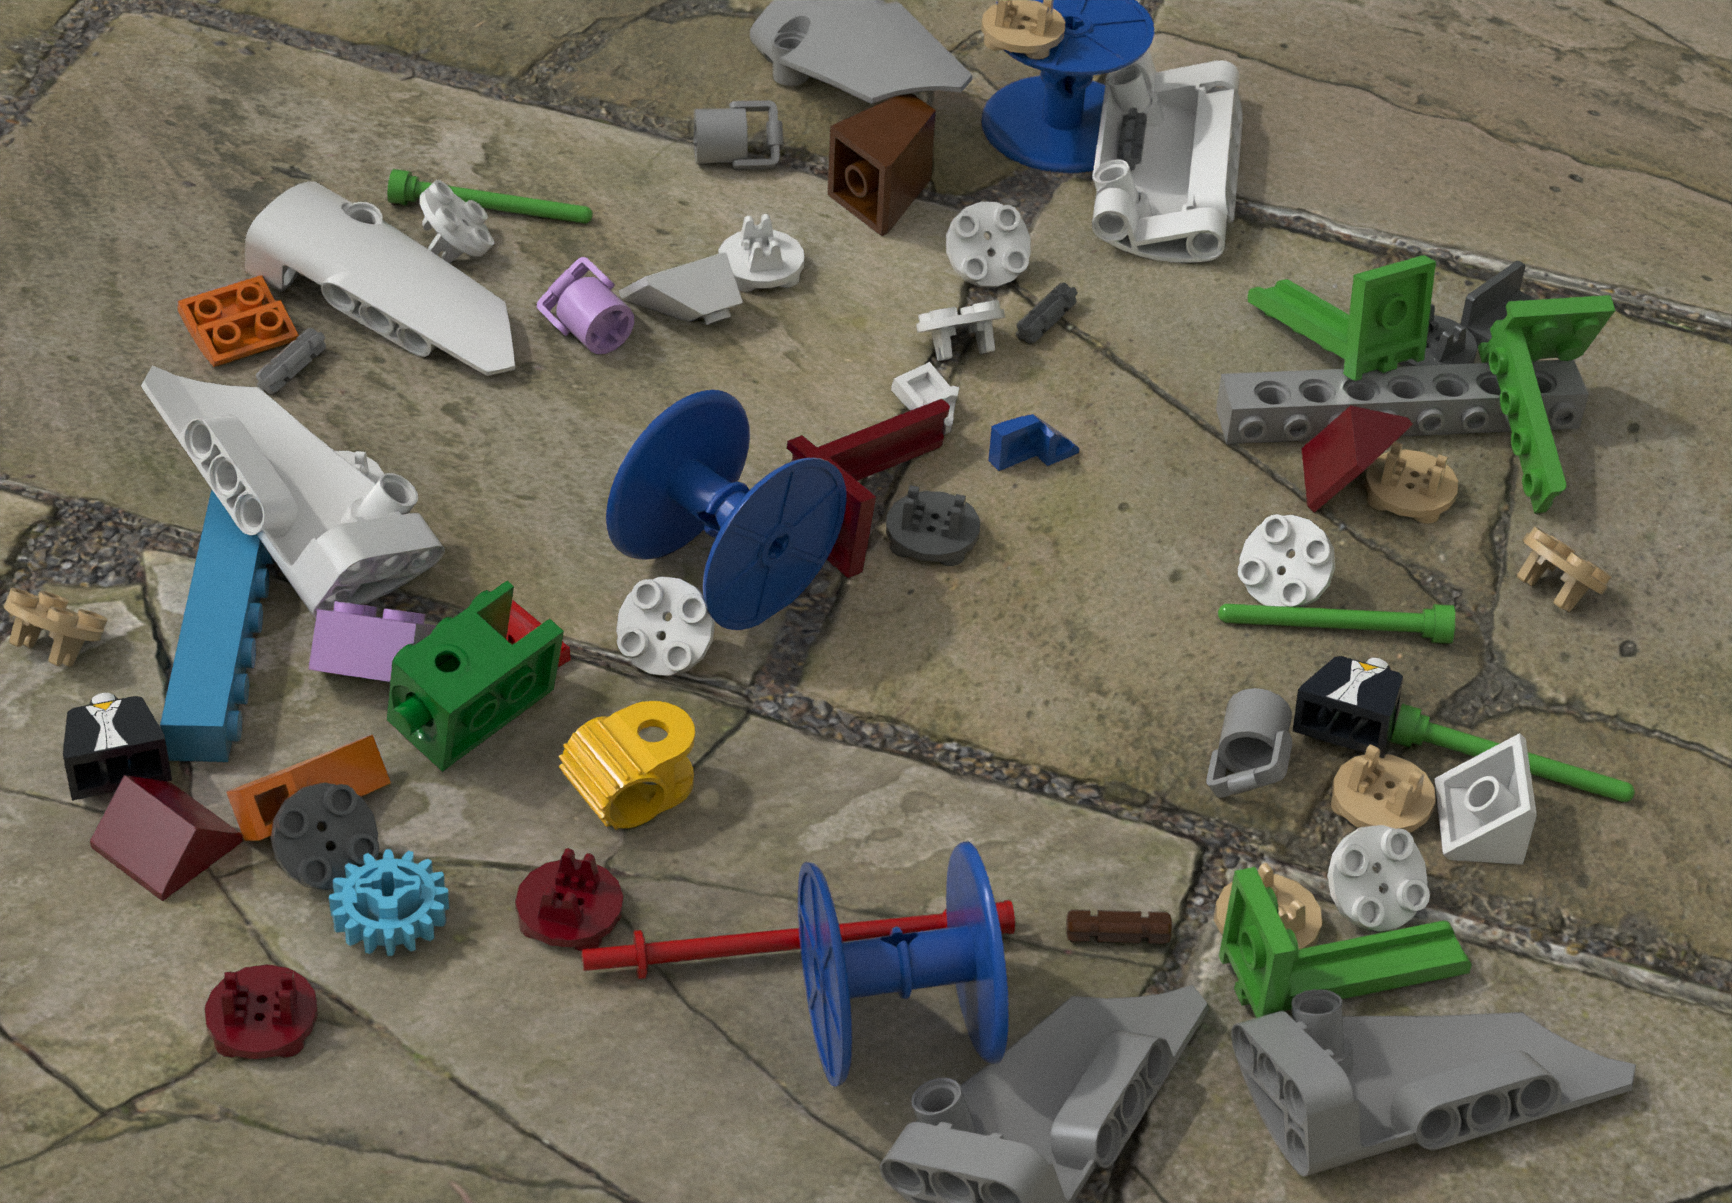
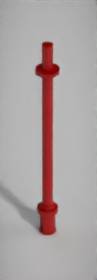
M1004 900V902L995 903L1001 934H1014L1015 914L1012 902ZM946 908L940 914L839 924L842 942L890 936V932L895 926L899 927L903 934L948 928ZM799 928L646 943L642 930L633 931L632 945L582 949L583 971L636 966L637 978L639 980L646 979L648 965L799 950Z

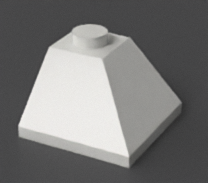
M726 252L645 276L619 290L622 300L687 322L704 318L706 325L731 317L729 309L743 303Z

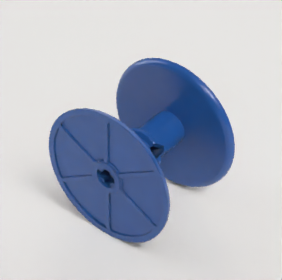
M1033 0V1H1037V2L1043 3V0ZM1053 0V8L1062 15L1065 21L1064 39L1056 47L1050 49L1049 56L1037 60L1027 57L1025 53L1004 50L1015 60L1029 67L1041 70V76L1028 77L1012 82L999 89L987 101L982 112L981 124L987 140L995 149L1013 161L1043 171L1058 173L1094 171L1105 85L1092 81L1093 75L1106 74L1130 66L1148 51L1154 38L1155 29L1152 18L1137 0Z
M704 390L686 396L668 407L647 426L634 442L622 461L610 490L606 509L607 531L612 544L622 554L633 559L649 560L675 552L705 530L706 534L710 537L716 538L710 550L703 576L705 607L718 625L730 630H744L758 626L791 604L818 574L837 540L846 509V486L841 472L832 463L820 458H803L780 466L749 490L745 483L738 482L746 463L750 444V426L746 411L742 404L731 394L721 390Z
M964 841L959 843L953 849L949 859L946 881L948 928L903 934L901 929L895 926L892 928L890 936L842 942L832 895L821 869L812 862H804L802 864L798 881V925L804 984L819 1058L825 1075L833 1087L842 1085L850 1072L852 1057L850 998L898 992L900 998L908 999L910 998L911 991L915 989L955 984L963 1019L975 1050L987 1063L998 1064L1002 1061L1007 1046L1009 1024L1005 955L990 881L983 861L971 842Z

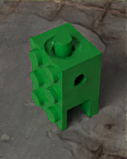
M508 580L491 592L489 590L481 592L474 598L467 609L454 618H444L435 626L430 635L416 645L408 644L404 646L393 658L386 720L442 772L554 690L564 631L549 618L515 644L511 645L506 639L514 586Z

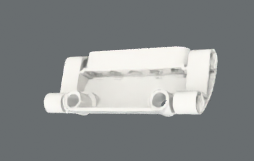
M1148 50L1130 66L1107 74L1094 171L1092 174L1096 186L1092 230L1097 237L1134 255L1166 262L1194 263L1211 261L1223 253L1227 223L1234 222L1242 132V108L1238 94L1239 71L1235 65L1223 60L1156 72L1152 56ZM1130 108H1137L1138 112L1146 114L1147 123L1142 162L1136 164L1135 170L1130 171L1129 164L1126 161L1117 160L1122 118L1128 114Z

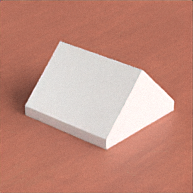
M1519 733L1434 778L1443 855L1447 859L1523 865L1537 813L1526 738Z

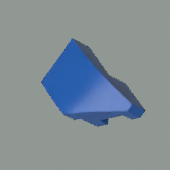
M1034 414L1010 419L991 427L988 461L998 471L1035 456L1046 466H1049L1079 453V447L1072 440Z

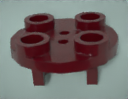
M566 848L561 856V860L545 863L526 876L518 887L515 909L519 919V928L524 936L537 939L550 946L570 947L582 951V949H592L600 946L602 937L608 935L621 919L624 900L619 881L606 868L596 864L594 855L587 853L583 860L575 859L574 851Z
M268 964L245 967L237 972H225L224 979L211 991L204 1007L207 1032L214 1041L216 1051L224 1057L237 1056L255 1060L277 1056L288 1058L299 1054L303 1050L305 1039L312 1032L318 1017L316 994L306 978L287 967Z

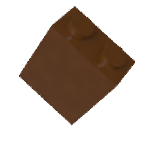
M909 93L895 96L831 125L827 195L880 236L887 234L931 180L936 110L914 94Z

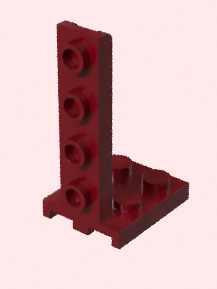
M942 398L819 447H816L803 435L787 441L786 449L792 453V461L803 458H820L835 465L844 478L846 486L844 519L827 561L847 578L863 572L876 496L861 485L858 480L942 447L944 441L942 433L944 419L948 417L950 409L949 404Z

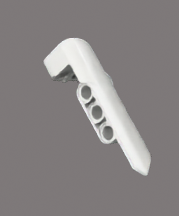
M305 182L279 195L252 222L245 239V272L254 277L262 275L266 284L280 292L285 291L299 275L305 276L321 285V292L324 298L334 308L417 356L426 357L435 347H438L486 376L515 370L511 329L505 301L450 263L383 221L382 214L375 205L367 202L351 203L317 182Z
M153 365L141 385L142 389L238 528L244 534L250 536L257 535L313 617L316 618L317 609L333 611L335 601L365 605L411 581L442 558L445 548L419 513H409L418 501V493L415 487L402 476L386 473L381 476L377 483H374L311 433L259 387L206 383L176 376Z

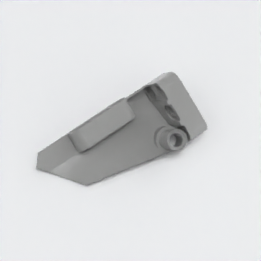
M773 0L750 29L749 36L752 44L769 62L773 63V78L777 83L783 85H799L806 82L809 76L873 104L894 96L914 92L942 90L961 93L972 81V74L897 1L886 3L884 0Z
M1193 985L1167 993L1140 997L1093 998L1072 996L1018 1042L1007 1049L1000 1063H989L961 1085L950 1078H937L922 1084L914 1092L911 1099L917 1121L905 1127L879 1166L882 1177L910 1203H1073L1095 1167L1107 1168L1116 1160L1209 1011L1208 1003Z
M1320 989L1307 990L1293 998L1292 1018L1286 1012L1279 1011L1234 1024L1231 1032L1232 1045L1238 1064L1258 1112L1285 1158L1302 1177L1414 1143H1419L1423 1148L1429 1150L1445 1148L1632 1091L1636 1073V1064L1606 1058L1579 1047L1551 1032L1523 1012L1443 1016H1343L1342 999L1334 992Z

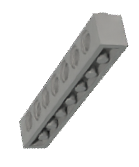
M1542 360L1532 362L1551 430L1579 429L1589 394L1575 361ZM1489 363L1398 366L1397 369L1384 373L1376 369L1363 373L1362 379L1358 381L1343 374L1344 369L1221 374L1216 405L1226 444L1312 440L1350 405L1408 417L1413 425L1402 436L1512 432L1508 417L1501 410V391L1497 377L1491 372Z

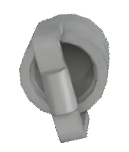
M733 101L729 103L730 108L694 109L693 135L696 164L732 163V168L735 170H761L777 167L780 158L779 149L784 147L783 123L778 120L777 105L773 101ZM768 111L766 135L767 148L770 149V159H747L748 135L746 112Z
M1253 688L1234 694L1228 701L1219 747L1212 752L1206 779L1207 785L1216 797L1222 798L1261 788L1265 785L1276 783L1286 776L1292 748V738L1289 733L1292 711L1289 704L1280 695L1269 690ZM1227 768L1234 772V774L1225 777Z

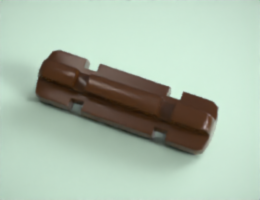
M1072 909L1068 911L1066 917V935L1071 942H1090V937H1097V942L1141 943V938H1147L1148 944H1166L1170 942L1172 936V919L1168 912L1149 911L1148 917L1141 916V911L1097 910V915H1090V910Z

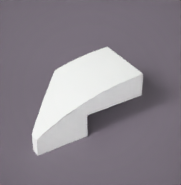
M930 362L894 378L891 390L910 411L941 398L947 402L950 409L948 417L944 419L942 433L945 435L950 432L959 387H950Z

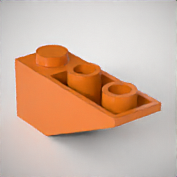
M369 735L227 791L228 799L244 840L258 841L271 836L274 817L283 802L303 787L320 783L344 784L353 788L356 794L362 797L390 784L391 781L374 736Z

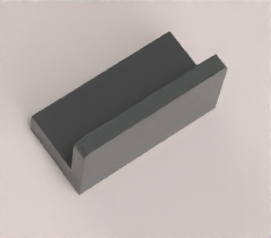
M1519 260L1476 288L1466 297L1460 324L1465 326L1474 335L1477 346L1480 343L1490 341L1492 338L1490 328L1496 320L1505 319L1507 316L1505 306L1508 301L1536 300L1520 291L1526 265Z

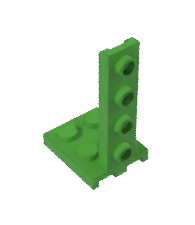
M1422 255L1354 274L1349 314L1288 279L1277 281L1274 287L1263 289L1258 286L1249 289L1247 302L1264 311L1267 316L1276 318L1291 327L1295 333L1304 335L1318 343L1322 349L1333 352L1345 359L1343 374L1354 381L1362 379L1363 373L1376 369L1384 373L1397 369V363L1406 360L1424 361L1436 261Z
M1611 295L1508 301L1505 306L1507 316L1504 320H1496L1490 328L1492 338L1489 342L1480 343L1478 346L1481 362L1489 363L1491 372L1497 377L1501 391L1500 407L1509 420L1512 431V450L1515 455L1519 456L1523 471V490L1526 496L1531 499L1534 513L1547 512L1553 504V499L1566 488V481L1532 362L1548 358L1570 361L1581 357L1615 312Z
M1256 867L1234 871L1219 958L1222 964L1231 963L1238 977V982H1235L1234 991L1241 1006L1251 1005L1256 1018L1279 1011L1292 1010L1293 998L1307 990H1327L1336 993L1341 999L1470 973L1472 964L1460 946L1454 930L1448 921H1439L1299 949L1294 932L1291 929H1285L1278 914V902L1274 891L1270 887L1265 888Z

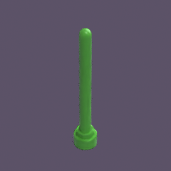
M392 169L387 189L388 202L407 205L408 201L416 202L417 198L420 199V195L432 183L420 181L419 177L412 176L411 171ZM449 186L453 193L463 201L473 200L485 209L578 223H588L593 218V212L587 206Z
M1224 604L1218 610L1219 619L1225 623L1421 633L1422 638H1431V643L1452 644L1455 633L1454 605L1433 604L1432 609L1424 608L1422 613Z
M1403 703L1391 738V742L1409 748L1412 743L1422 746L1424 741L1473 757L1500 744L1429 722V716L1421 714L1422 709ZM1528 752L1532 775L1621 802H1628L1635 795L1634 787L1628 782Z

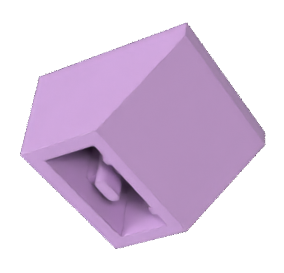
M335 601L333 611L317 609L308 670L390 682L392 661L395 655L408 644L416 645L431 634L436 625L424 624L426 614L384 609L382 618L376 617L377 607Z

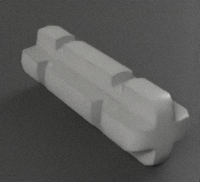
M313 328L306 329L296 338L297 340L292 341L270 363L258 371L256 374L257 386L269 394L277 393L286 382H289L326 348L324 334L322 332L317 333Z

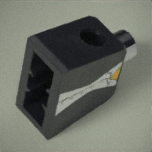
M1344 656L1334 657L1299 687L1292 732L1366 753L1368 746L1371 744L1380 749L1379 757L1384 759L1398 716L1403 676L1399 672L1391 670L1390 666L1380 658H1370L1366 662H1361Z
M101 693L94 696L89 705L75 707L67 712L63 759L72 801L114 793L124 775L166 782L172 781L164 733L143 697L132 696L118 699L111 693Z

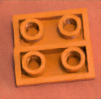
M262 275L178 301L177 311L196 345L213 367L297 340L296 338L299 336L281 300L275 302Z

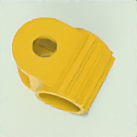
M662 701L639 702L616 711L609 717H596L583 724L572 734L569 741L563 745L565 749L563 754L559 755V759L562 761L559 768L606 827L612 825L615 830L618 828L628 829L637 827L650 821L659 813L679 805L691 793L694 785V770L686 756L694 746L695 726L691 717L678 706ZM659 727L665 730L668 735L661 741L649 742L643 740L638 734L644 728ZM643 782H653L656 785H648Z

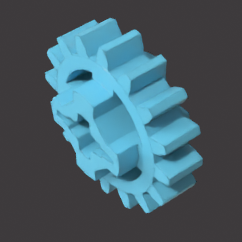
M391 849L385 850L381 860H375L369 853L364 854V866L359 868L348 863L345 865L346 878H334V893L329 895L330 913L333 916L334 929L336 933L345 932L346 944L349 946L361 940L364 941V949L367 954H371L379 945L385 946L388 956H393L396 945L404 944L412 952L416 950V938L421 937L432 941L434 939V926H445L446 924L445 910L449 909L448 888H445L443 872L433 873L432 861L430 859L415 864L414 854L411 851H407L401 859H394Z

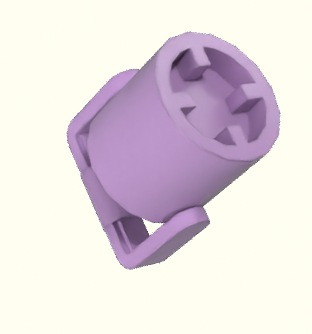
M586 257L577 259L568 270L566 269L537 302V309L562 334L567 336L571 332L589 351L595 354H607L616 350L626 341L634 326V314L631 309L611 291L615 284ZM590 270L599 279L595 277H582ZM556 304L558 319L550 312Z

